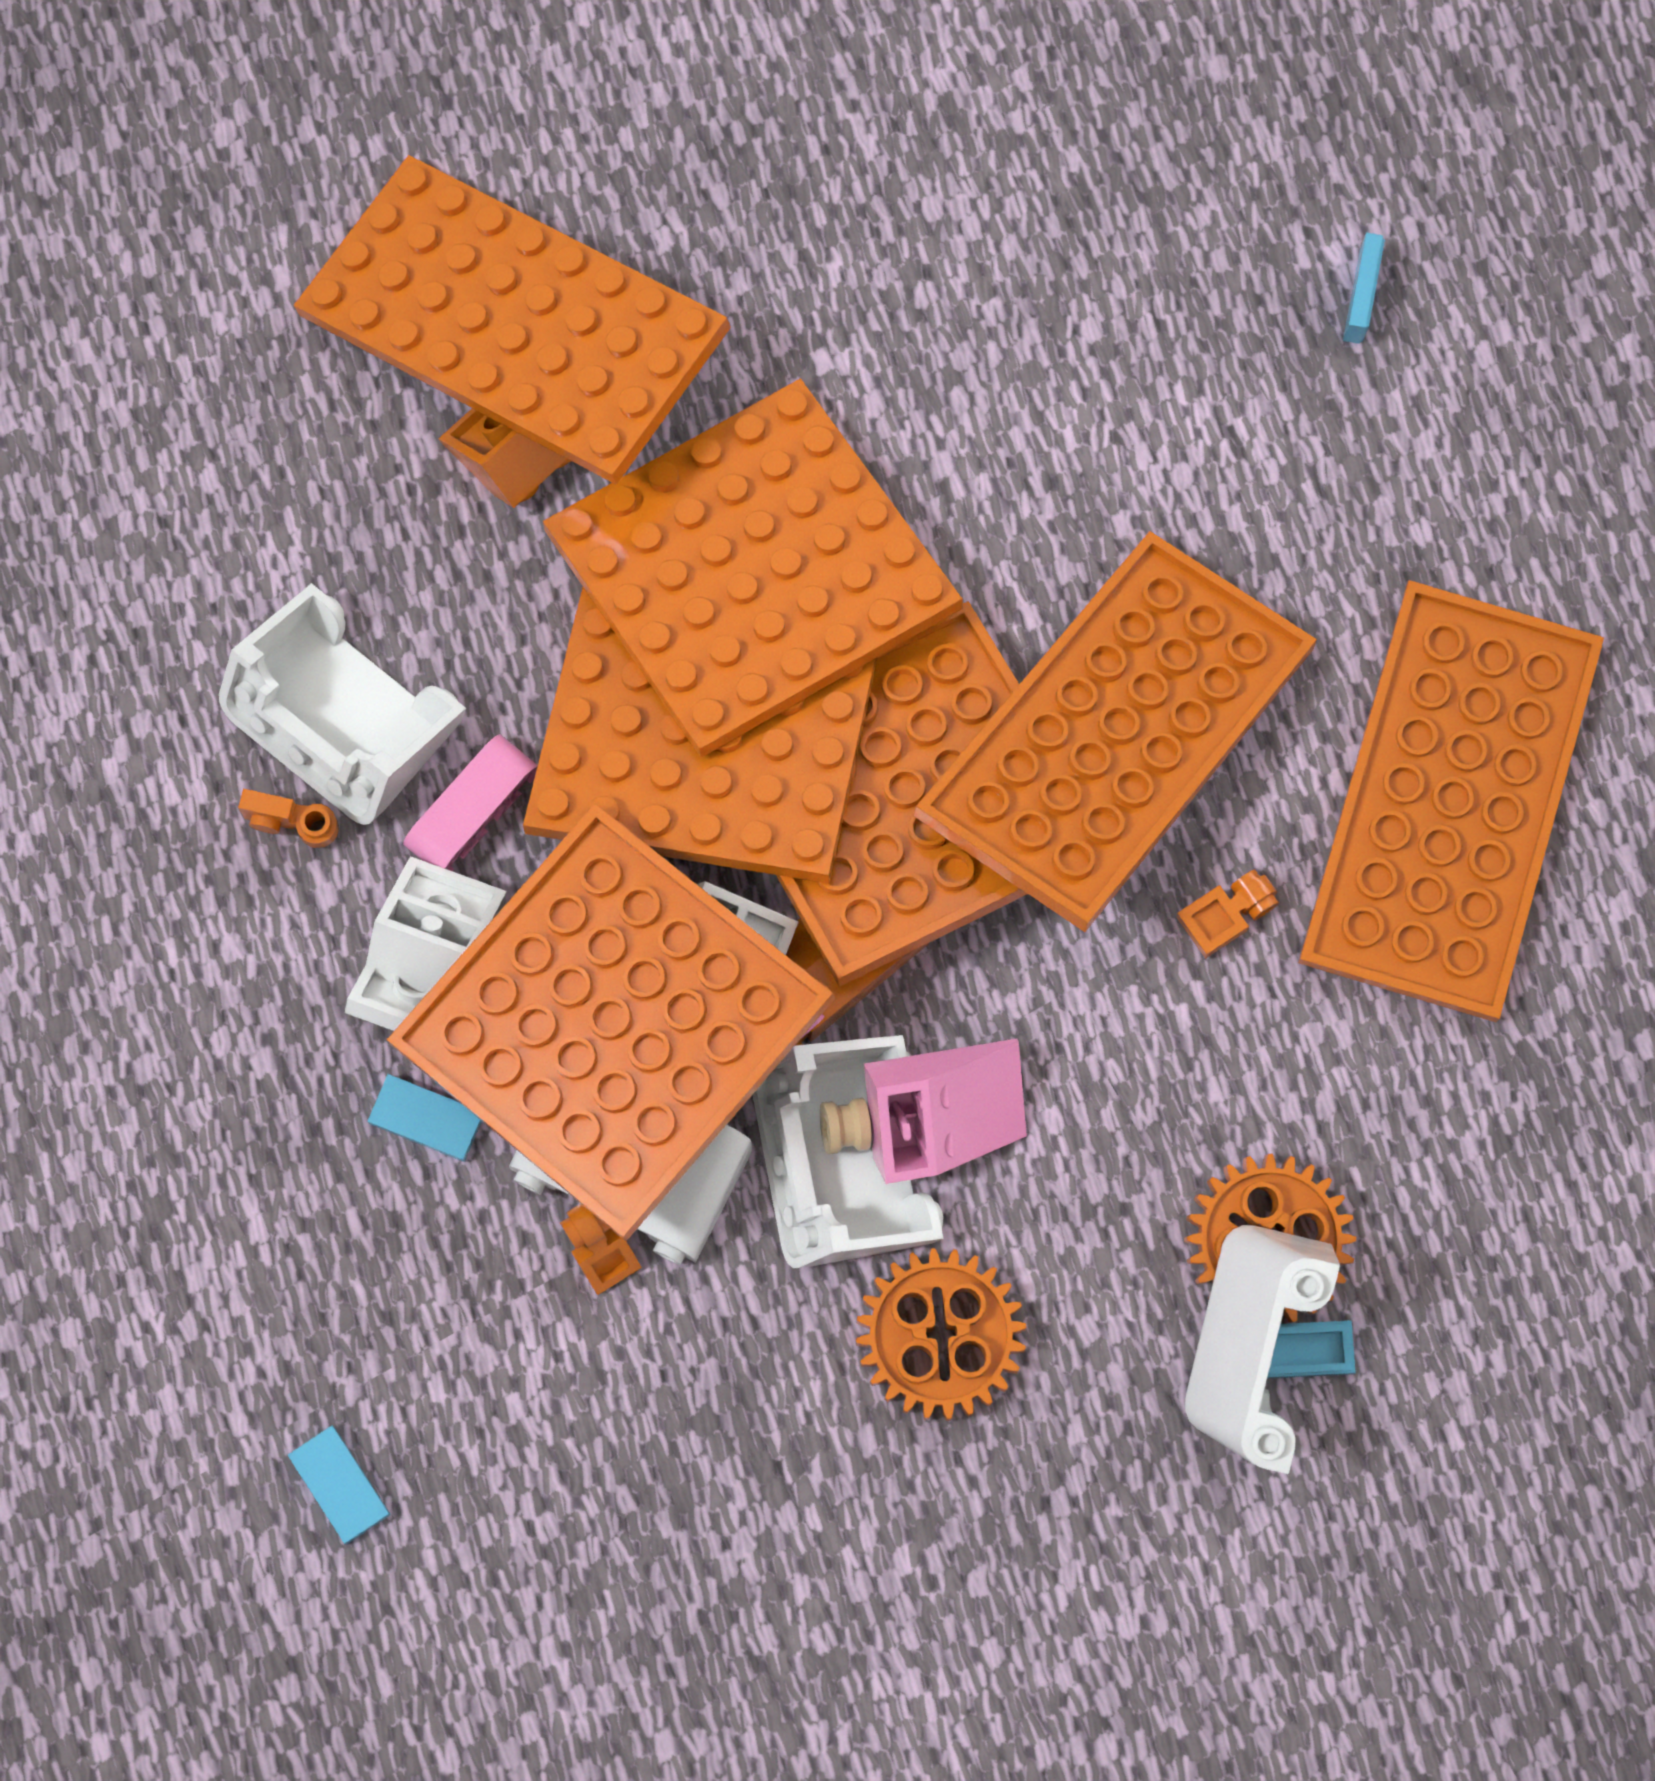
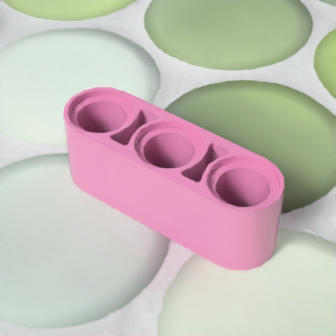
M501 734L495 736L415 823L407 834L403 845L422 861L453 871L454 868L451 865L459 856L464 859L488 832L485 829L487 824L493 818L498 821L522 794L518 791L526 781L530 784L535 779L538 765Z

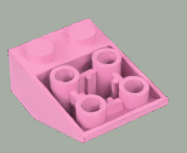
M1018 1039L864 1064L873 1159L886 1184L939 1175L1027 1136Z

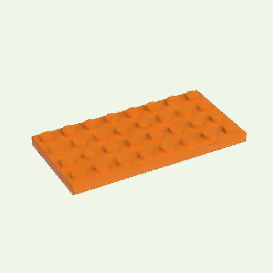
M410 155L405 158L293 305L299 316L615 485L621 480L731 328L726 316Z
M1149 531L916 805L914 817L1077 928L1086 932L1310 655L1317 639Z
M1411 580L1408 581L1298 960L1299 964L1492 1022H1497L1500 1019L1604 637Z

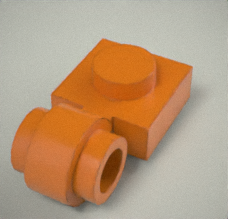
M243 788L238 809L244 819L250 820L249 826L251 828L270 834H279L280 827L292 830L296 828L301 840L313 848L326 847L336 839L339 832V823L334 812L326 805L317 803L308 806L295 804L293 799ZM314 822H325L322 829L318 831L310 830Z
M1256 869L1251 870L1230 886L1235 893L1231 899H1229L1222 887L1218 885L1177 913L1176 918L1205 959L1248 931L1249 925L1241 916L1242 913L1244 915L1250 914L1255 921L1272 911L1279 904L1275 898L1277 890L1266 875L1260 876Z
M581 1203L566 1212L568 1218L561 1221L560 1224L575 1247L571 1253L597 1296L642 1268L628 1242Z

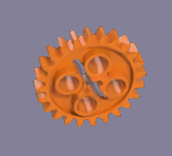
M1273 1154L1264 1156L1262 1168L1258 1169L1251 1156L1244 1158L1243 1174H1240L1231 1164L1223 1167L1227 1182L1224 1184L1219 1179L1209 1178L1206 1182L1214 1195L1212 1197L1202 1194L1196 1195L1194 1200L1204 1209L1203 1214H1190L1186 1218L1188 1222L1199 1227L1198 1233L1184 1237V1242L1197 1245L1199 1248V1253L1189 1257L1187 1263L1203 1264L1205 1269L1195 1279L1196 1284L1214 1281L1223 1240L1234 1228L1239 1227L1229 1220V1216L1232 1213L1240 1216L1250 1225L1267 1229L1275 1227L1279 1232L1294 1235L1293 1225L1295 1220L1301 1215L1308 1216L1317 1225L1318 1234L1315 1240L1332 1244L1340 1265L1354 1263V1258L1341 1252L1342 1245L1357 1241L1356 1236L1342 1233L1341 1226L1354 1219L1353 1215H1338L1335 1209L1344 1201L1345 1196L1337 1195L1329 1198L1325 1192L1329 1188L1332 1179L1328 1177L1315 1184L1311 1181L1315 1166L1310 1164L1300 1173H1296L1295 1157L1292 1156L1285 1159L1281 1168L1276 1167ZM1254 1189L1265 1191L1272 1200V1210L1266 1218L1255 1216L1248 1208L1247 1200L1249 1194ZM1338 1271L1336 1284H1345L1347 1279ZM1332 1294V1296H1331V1298H1330L1329 1301H1332V1300H1333V1298H1334L1333 1294ZM1284 1307L1283 1314L1288 1322L1297 1321V1310ZM1314 1310V1311H1311V1312L1306 1311V1312H1307L1309 1315H1311V1314L1316 1313L1317 1310Z
M931 1248L928 1263L922 1264L914 1252L910 1253L909 1270L904 1271L893 1262L890 1264V1271L894 1279L891 1283L879 1277H876L874 1280V1284L881 1293V1296L878 1298L864 1295L862 1302L873 1310V1314L857 1316L856 1323L870 1329V1334L856 1338V1345L871 1348L872 1353L861 1359L860 1365L861 1367L877 1366L878 1371L870 1380V1384L876 1386L887 1382L890 1385L885 1396L886 1402L895 1399L899 1394L906 1397L903 1413L907 1414L916 1403L923 1405L924 1420H929L934 1407H941L946 1421H951L954 1406L960 1404L968 1417L972 1416L973 1399L977 1397L983 1404L989 1407L993 1401L988 1389L992 1386L997 1390L1005 1392L1009 1387L1000 1375L1001 1372L1017 1374L1020 1369L1014 1361L1009 1359V1355L1025 1352L1026 1346L1012 1340L1013 1335L1025 1331L1027 1327L1026 1323L1011 1321L1010 1316L1019 1311L1022 1304L1021 1302L1005 1303L1003 1298L1008 1294L1012 1285L1010 1282L998 1287L992 1284L997 1271L995 1267L988 1269L982 1275L976 1272L979 1259L976 1255L969 1260L966 1266L959 1265L957 1249L952 1250L948 1262H940L936 1248ZM934 1288H939L942 1291L944 1326L946 1330H954L956 1336L948 1339L946 1346L950 1379L948 1381L940 1379L937 1341L934 1338H927L926 1333L933 1331L935 1326L932 1290ZM959 1293L971 1294L978 1301V1314L970 1319L958 1318L951 1311V1298ZM909 1297L921 1300L927 1309L925 1319L916 1324H909L903 1321L897 1312V1307L902 1300ZM974 1345L979 1348L984 1356L983 1367L975 1372H966L960 1369L955 1361V1352L961 1346ZM911 1350H922L931 1358L932 1368L926 1375L915 1377L904 1370L902 1358Z

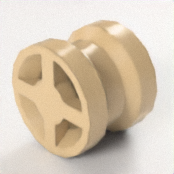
M864 1098L852 1099L848 1105L837 1106L832 1101L820 1104V1129L827 1154H837L843 1147L850 1146L855 1147L858 1151L871 1148V1122Z

